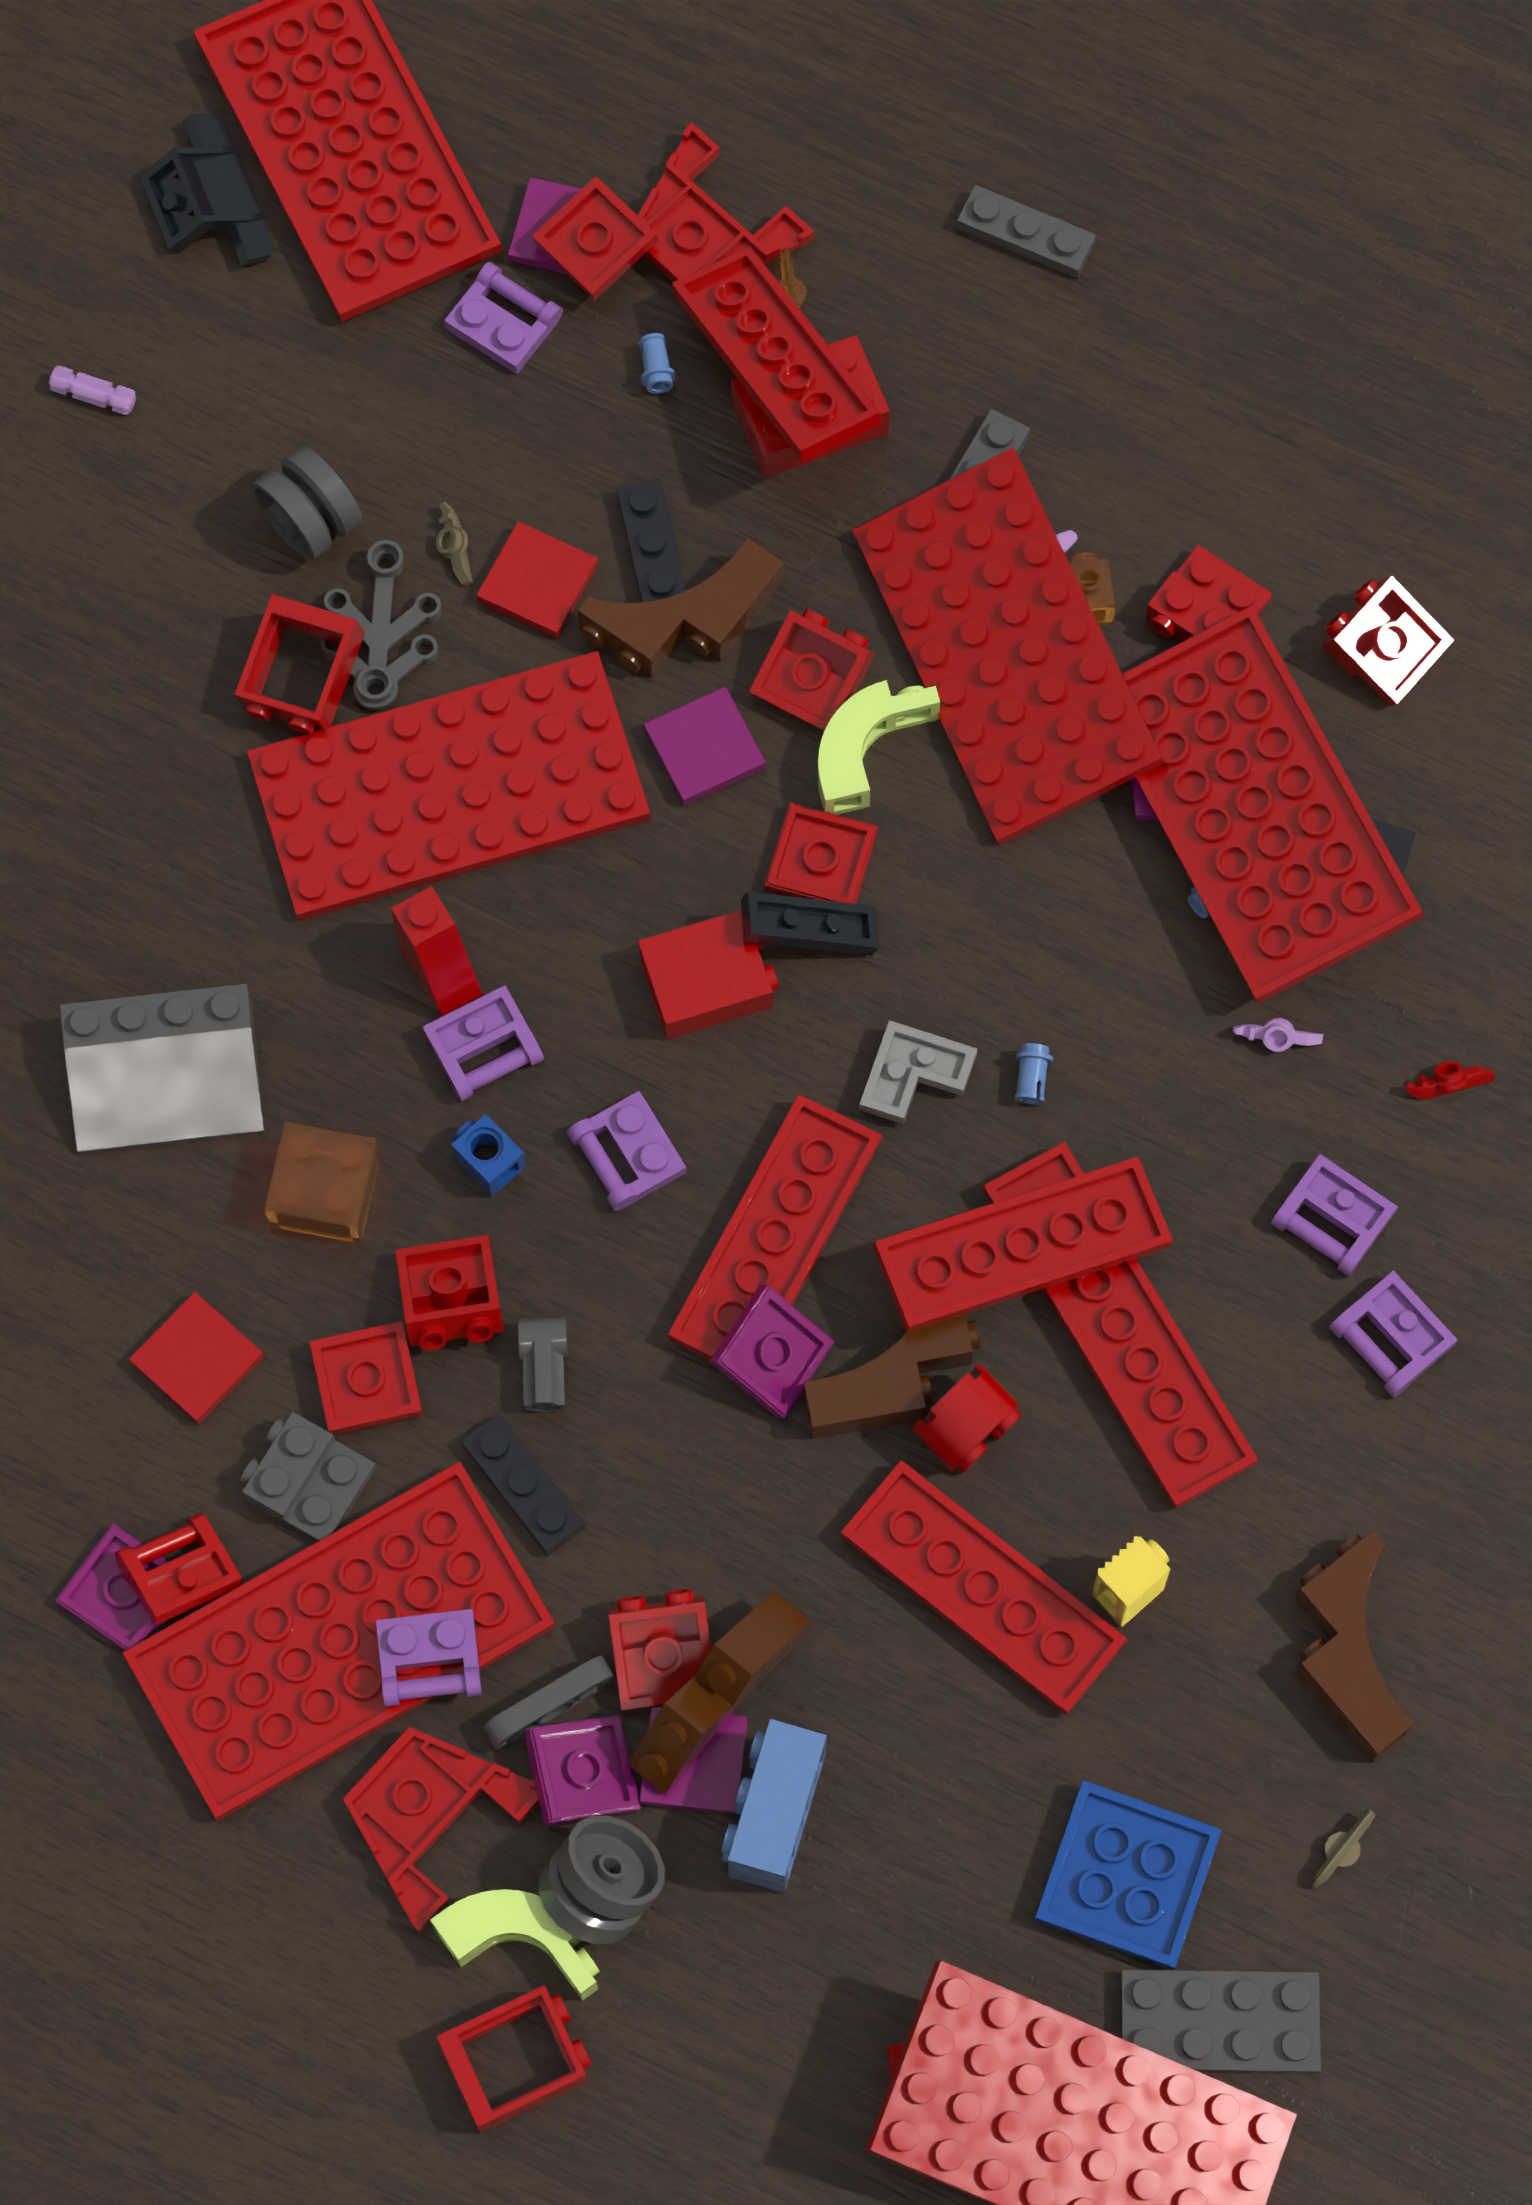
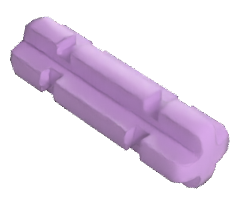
M56 366L49 379L50 389L63 395H68L70 392L73 393L72 398L102 408H107L110 405L112 406V411L124 415L131 413L136 402L133 389L121 385L114 388L112 387V382L81 372L74 375L72 369L63 366Z

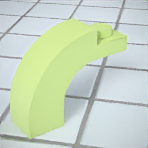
M887 680L857 692L835 712L822 736L818 755V791L824 812L838 815L870 807V787L863 766V758L867 749L875 740L888 732L939 720L937 713H940V699L936 686L928 688L911 686L901 690L897 695L891 696Z
M508 1889L480 1892L455 1902L430 1919L433 1929L460 1967H463L479 1954L496 1944L507 1941H522L535 1945L546 1952L582 2001L598 1990L597 1981L593 1977L600 1972L596 1964L583 1947L577 1952L572 1948L582 1940L574 1938L557 1926L544 1909L540 1896L536 1894Z

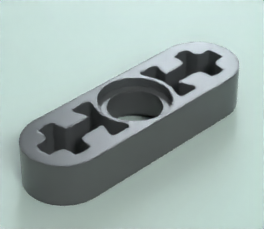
M603 1655L595 1657L489 1720L483 1729L496 1750L502 1749L525 1736L524 1732L529 1728L545 1725L602 1691L617 1676Z

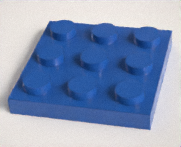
M1083 1780L1034 1921L1161 1967L1175 1970L1222 1829Z

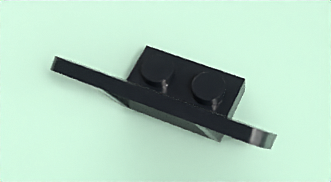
M212 113L190 114L183 120L193 147L173 148L139 176L168 250L181 253L210 229L217 231L226 230L240 266L267 261L274 250V245L223 119Z

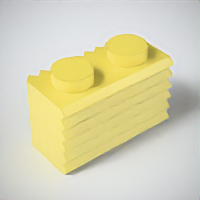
M1134 1536L1132 1543H1126L1125 1549H1119L1118 1556L1112 1555L1111 1562H1105L1104 1568H1098L1092 1597L1118 1625L1123 1627L1164 1590L1170 1568L1167 1565L1170 1561L1168 1555L1154 1540L1149 1539L1145 1542L1142 1537Z

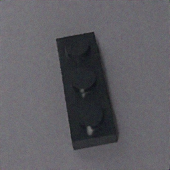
M661 478L617 487V497L641 602L668 598L686 591Z
M749 891L741 898L745 942L870 956L879 949L875 906Z
M500 1413L461 1441L463 1448L547 1557L586 1528L584 1521Z

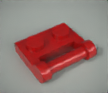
M203 1513L188 1518L187 1525L134 1549L126 1546L114 1553L119 1570L125 1578H128L154 1625H158L241 1586L242 1577ZM193 1542L201 1546L148 1572L143 1567V1565Z

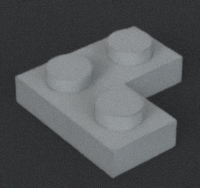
M889 1020L861 1098L859 1110L904 1124L918 1082L963 1097L978 1049Z

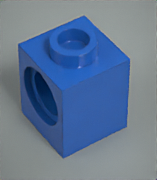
M487 1114L482 1116L477 1122L474 1120L466 1122L453 1137L455 1142L451 1144L454 1160L491 1197L497 1194L526 1167L524 1152ZM482 1145H491L498 1150L497 1154L489 1160H480L473 1155L475 1150Z

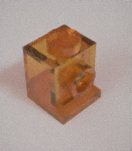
M1091 552L1074 555L1071 558V567L1098 623H1113L1115 597H1113L1109 559L1098 560V555ZM1087 583H1096V584L1093 585V586H1085V585H1084V584H1087Z

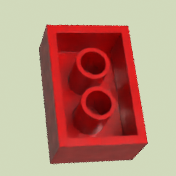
M857 335L829 344L828 346L879 409L882 424L803 463L738 378L731 379V403L764 479L889 434L890 410Z

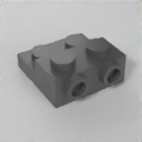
M292 1412L287 1421L279 1418L271 1427L265 1441L270 1445V1448L262 1461L253 1458L245 1468L240 1479V1483L245 1485L242 1494L245 1501L313 1541L318 1542L338 1531L377 1466L375 1462L336 1441L333 1434Z

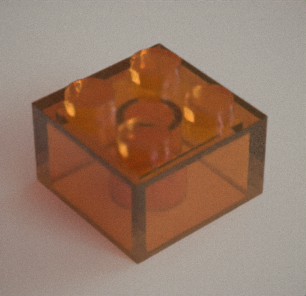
M285 1122L264 1209L269 1227L361 1244L381 1158L377 1138Z

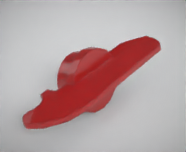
M1446 1061L1435 1067V1074L1432 1078L1427 1079L1425 1075L1419 1076L1418 1081L1415 1083L1407 1082L1405 1088L1413 1097L1431 1099L1490 1083L1495 1080V1075L1488 1068L1473 1066L1462 1069L1460 1063Z

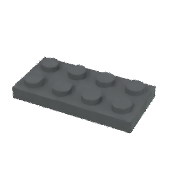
M1122 1969L1121 2038L1200 2073L1320 2074L1319 1972Z

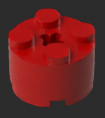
M979 1363L971 1374L968 1372L930 1409L931 1413L923 1419L928 1426L920 1419L911 1430L951 1471L957 1467L962 1473H965L988 1449L983 1441L990 1434L998 1441L1022 1416L1017 1410L1020 1403Z

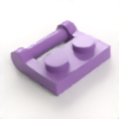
M488 262L480 270L473 285L446 317L444 324L445 329L513 373L518 374L557 325L563 314V308L553 301L544 302L502 275L500 267L492 262ZM493 289L538 319L531 327L486 297Z
M506 985L422 1027L424 1035L461 1102L474 1096V1090L527 1063L534 1066L544 1061L542 1051ZM514 1036L518 1040L520 1047L466 1074L463 1073L459 1064Z
M640 1091L591 1118L578 1121L567 1130V1135L572 1143L580 1145L608 1191L609 1195L606 1199L614 1211L633 1204L687 1173V1167ZM605 1131L608 1132L635 1176L636 1180L630 1184L623 1182L598 1141L597 1135Z
M1319 1154L1278 1210L1271 1225L1282 1232L1285 1229L1289 1230L1339 1264L1337 1269L1350 1277L1396 1213L1398 1206ZM1305 1204L1355 1238V1243L1350 1249L1301 1217L1297 1214V1211Z
M1394 1270L1343 1312L1329 1327L1338 1338L1344 1337L1386 1383L1384 1388L1393 1398L1402 1393L1418 1376L1453 1348L1458 1341ZM1365 1316L1373 1322L1408 1360L1409 1363L1401 1370L1395 1366L1357 1324Z
M473 1609L376 1620L385 1707L400 1705V1700L465 1692H467V1697L482 1695ZM464 1662V1673L403 1681H398L397 1670Z

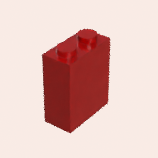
M742 910L638 941L639 958L667 1040L773 1008V991L779 990L777 977L771 963L763 964L759 950L765 948V944L744 941Z

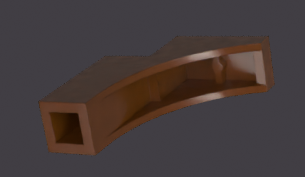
M748 538L734 556L715 574L702 583L674 596L640 603H618L588 597L577 610L579 629H581L582 636L596 647L605 645L617 654L618 660L625 667L633 672L641 670L650 677H653L684 637L687 644L695 652L702 656L710 654L721 662L785 581V562Z
M966 1314L905 1333L886 1352L856 1369L827 1378L805 1381L804 1399L812 1439L923 1420L925 1418V1405L932 1404L933 1398L928 1375L920 1376L919 1374L972 1365L973 1349L980 1348L975 1320L967 1321Z
M1375 1530L1363 1539L1358 1533L1349 1538L1336 1551L1340 1557L1327 1568L1322 1563H1319L1299 1580L1303 1587L1296 1598L1297 1602L1330 1639V1641L1326 1642L1323 1637H1320L1300 1654L1304 1662L1301 1663L1297 1674L1372 1763L1409 1734L1415 1724L1401 1708L1384 1683L1375 1664L1369 1644L1366 1627L1367 1593L1373 1570L1387 1545Z
M773 1591L714 1644L697 1674L664 1703L628 1765L664 1795L667 1794L677 1784L697 1755L735 1709L793 1651L811 1621Z

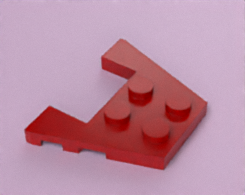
M692 122L686 127L682 135V141L676 152L671 154L666 163L665 172L656 188L651 190L637 215L657 234L659 240L643 256L672 282H675L749 246L760 260L766 264L814 240V230L787 206L752 235L692 182L720 156V147Z
M409 1727L343 1798V1801L411 1924L421 1934L431 1923L430 1919L439 1914L450 1900L414 1867L417 1861L481 1792L485 1793L519 1825L539 1804L535 1780L532 1779L531 1781L511 1772L505 1767L495 1763L491 1764L468 1754L463 1749Z

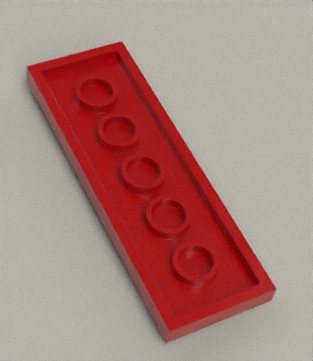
M750 246L672 283L675 298L802 463L882 424L879 409Z
M798 1094L670 1329L668 1340L711 1360L759 1285L770 1286L793 1306L882 1141V1135Z
M1135 1157L874 1242L873 1250L906 1333L1170 1248L1173 1239L1140 1159Z
M902 1460L841 1531V1537L1065 1716L1070 1713L1127 1642L1128 1638Z

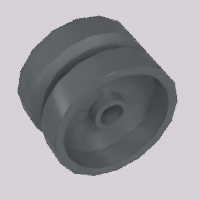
M300 444L281 459L282 473L269 469L250 484V490L259 509L280 537L301 557L312 562L332 546L330 532L343 537L360 524L363 518L356 500L335 471L311 448Z
M590 1816L574 1826L562 1845L549 1859L539 1874L538 1892L546 1912L557 1926L571 1936L592 1944H613L628 1935L641 1915L646 1912L665 1885V1866L659 1850L647 1835L635 1826L612 1816Z

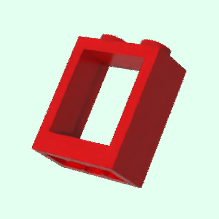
M271 594L234 695L245 708L244 712L258 720L270 722L273 716L288 721L286 725L291 729L309 735L313 734L314 729L327 731L334 720L365 632L356 619ZM285 628L340 644L316 711L261 695Z
M545 1985L436 2036L480 2133L588 2082L584 2069L592 2066L581 2039L579 2038L571 2042L563 2024L571 2021V2018L560 1994L558 1993L550 1997ZM541 2009L570 2072L491 2109L463 2046Z

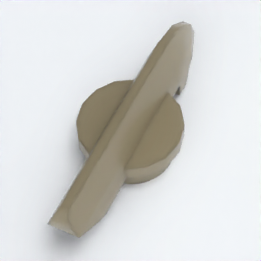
M442 502L439 505L442 512L439 523L443 524L444 528L437 535L436 547L444 557L451 559L453 572L460 583L468 586L473 583L466 551L468 536L466 531L462 529L458 516L452 507L446 502Z
M1366 1809L1348 1832H1337L1328 1838L1324 1848L1326 1860L1317 1871L1312 1888L1315 1889L1327 1881L1337 1867L1347 1868L1357 1862L1360 1856L1358 1840L1374 1820L1375 1813Z

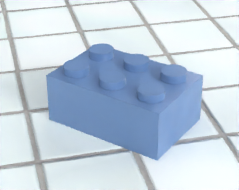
M773 1719L769 1720L766 1732L757 1730L749 1757L751 1759L750 1768L755 1769L752 1779L747 1777L742 1779L735 1803L737 1805L736 1814L741 1816L739 1824L737 1826L729 1823L721 1850L723 1852L722 1861L728 1863V1877L785 1894L825 1759L827 1735Z

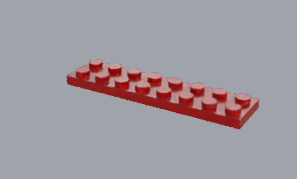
M1063 1142L983 1185V1192L990 1204L1082 1175L1084 1172L1067 1144ZM1137 1259L1042 1289L1174 1510L1257 1465V1456Z

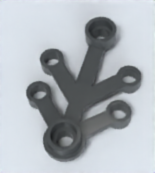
M380 540L374 543L367 553L369 570L376 577L372 624L352 604L351 597L346 590L333 588L324 596L325 610L356 619L365 632L362 642L369 648L368 665L357 656L350 675L355 679L353 683L355 699L361 706L370 710H381L390 706L397 698L399 691L398 682L418 665H430L439 656L436 639L431 635L421 634L413 639L410 650L387 666L388 651L422 623H434L442 615L440 598L434 593L426 592L416 598L414 606L391 623L394 578L398 577L404 569L403 551L397 543L391 540ZM385 559L392 560L395 563L393 567L388 569H382L378 565ZM340 598L346 601V604L339 609L330 606L334 599ZM426 603H432L436 606V609L431 613H424L420 610L421 606ZM321 638L320 646L323 656L328 660L334 661L338 650H329L326 646L330 641ZM421 645H430L433 648L431 653L427 655H421L417 652ZM375 684L384 687L383 692L377 695L370 694L368 689Z

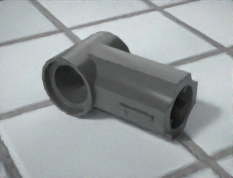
M566 1317L518 1318L519 1359L523 1361L522 1383L525 1411L554 1413L555 1411L565 1409L564 1359H568Z

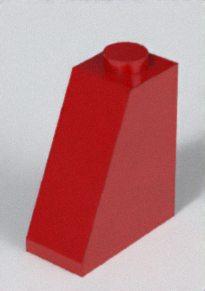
M432 886L391 908L398 947L441 1017L483 996L456 925Z

